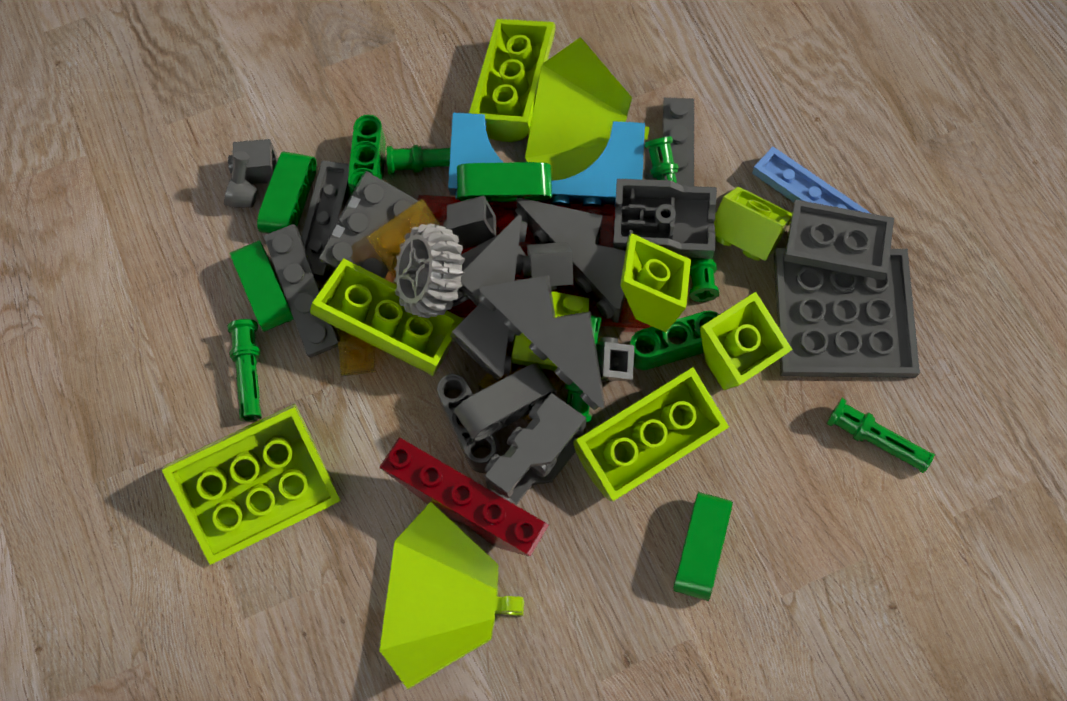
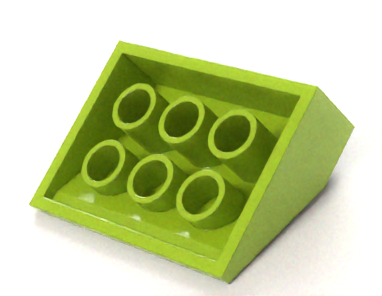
M295 403L173 460L162 469L210 565L341 501Z

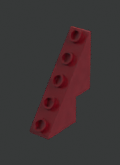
M400 437L379 466V468L426 504L432 502L451 521L465 524L496 548L531 557L549 526L546 522Z

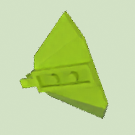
M581 37L541 64L525 159L527 162L551 164L552 181L575 176L590 167L607 146L613 121L626 122L632 101V96ZM645 126L644 139L648 138L650 127Z
M432 502L423 509L394 541L379 649L407 689L412 688L491 641L496 614L523 616L524 612L523 597H498V563Z

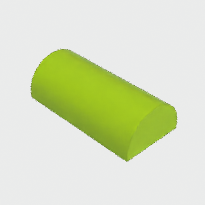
M496 19L469 111L470 114H485L488 138L503 142H514L522 140L528 135L541 64L549 58L556 31L554 22Z
M343 258L312 302L310 314L434 376L454 341L450 335L463 321V318L447 310L444 315H437V317L430 316V318L412 315V313L405 311L404 306L400 305V297L395 293L397 289L396 284Z
M694 367L575 439L573 444L580 462L595 486L609 501H615L728 429L729 425Z

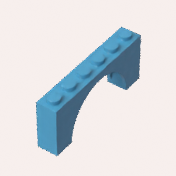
M453 113L448 189L450 195L455 196V199H457L458 165L465 163H504L495 153L488 139L485 114ZM613 121L610 139L600 157L581 173L566 179L552 181V198L546 201H551V205L568 206L570 202H582V206L588 208H599L602 204H614L615 208L617 179L642 180L645 123Z

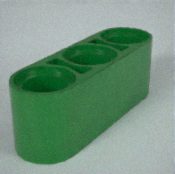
M363 115L354 123L348 173V185L351 194L366 171L383 180L386 140L381 121L374 115Z
M287 151L281 152L259 210L257 219L259 232L270 234L292 224L298 227L316 174L317 166L314 156Z
M543 162L460 164L457 166V200L465 201L483 195L487 202H516L517 197L532 201L550 200L552 198L551 164Z
M256 241L230 252L231 259L262 331H268L294 320L261 241Z
M710 310L679 318L667 332L653 326L635 332L630 341V345H635L634 367L640 370H649L704 353L700 327L719 314ZM679 337L684 343L673 344L669 341V338ZM640 346L649 347L652 350V352L649 354L640 353L636 348Z
M697 492L673 591L709 601L733 501Z

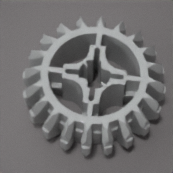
M421 224L419 227H413L411 233L406 234L405 243L400 244L401 251L396 256L398 261L397 267L394 268L396 270L394 283L397 284L395 293L400 297V305L404 306L405 311L412 313V315L424 318L444 315L446 310L452 308L453 300L458 299V288L463 286L460 281L461 276L464 274L462 264L465 258L461 257L463 246L458 244V236L454 235L451 229L435 224Z

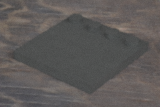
M786 248L775 249L774 270L777 324L793 349L779 359L780 376L916 378L920 374L908 249H890L888 274L885 280L784 261Z

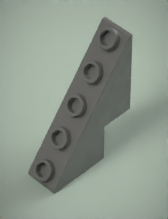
M517 197V209L512 212L514 218L519 214L522 216L521 221L527 222V227L533 233V238L537 244L568 242L572 250L575 285L583 295H590L596 302L598 311L605 319L611 318L613 322L618 323L625 299L620 284L626 251L598 245L602 231V215Z
M520 214L463 270L464 274L461 276L460 281L463 286L458 289L477 307L450 335L496 381L503 375L509 376L512 357L506 355L507 342H513L514 333L503 322L507 318L497 308L491 311L479 300L478 296L481 294L479 287L515 281V275H521L523 255L518 254L519 242L525 241L527 222L521 221L522 216Z
M549 275L479 287L481 292L478 296L479 300L491 311L497 308L507 318L503 321L504 324L517 336L523 333L532 342L529 348L540 359L545 361L548 357L557 366L555 373L567 385L570 386L574 382L583 391L580 397L593 410H596L598 407L604 408L605 401L590 311L555 317Z

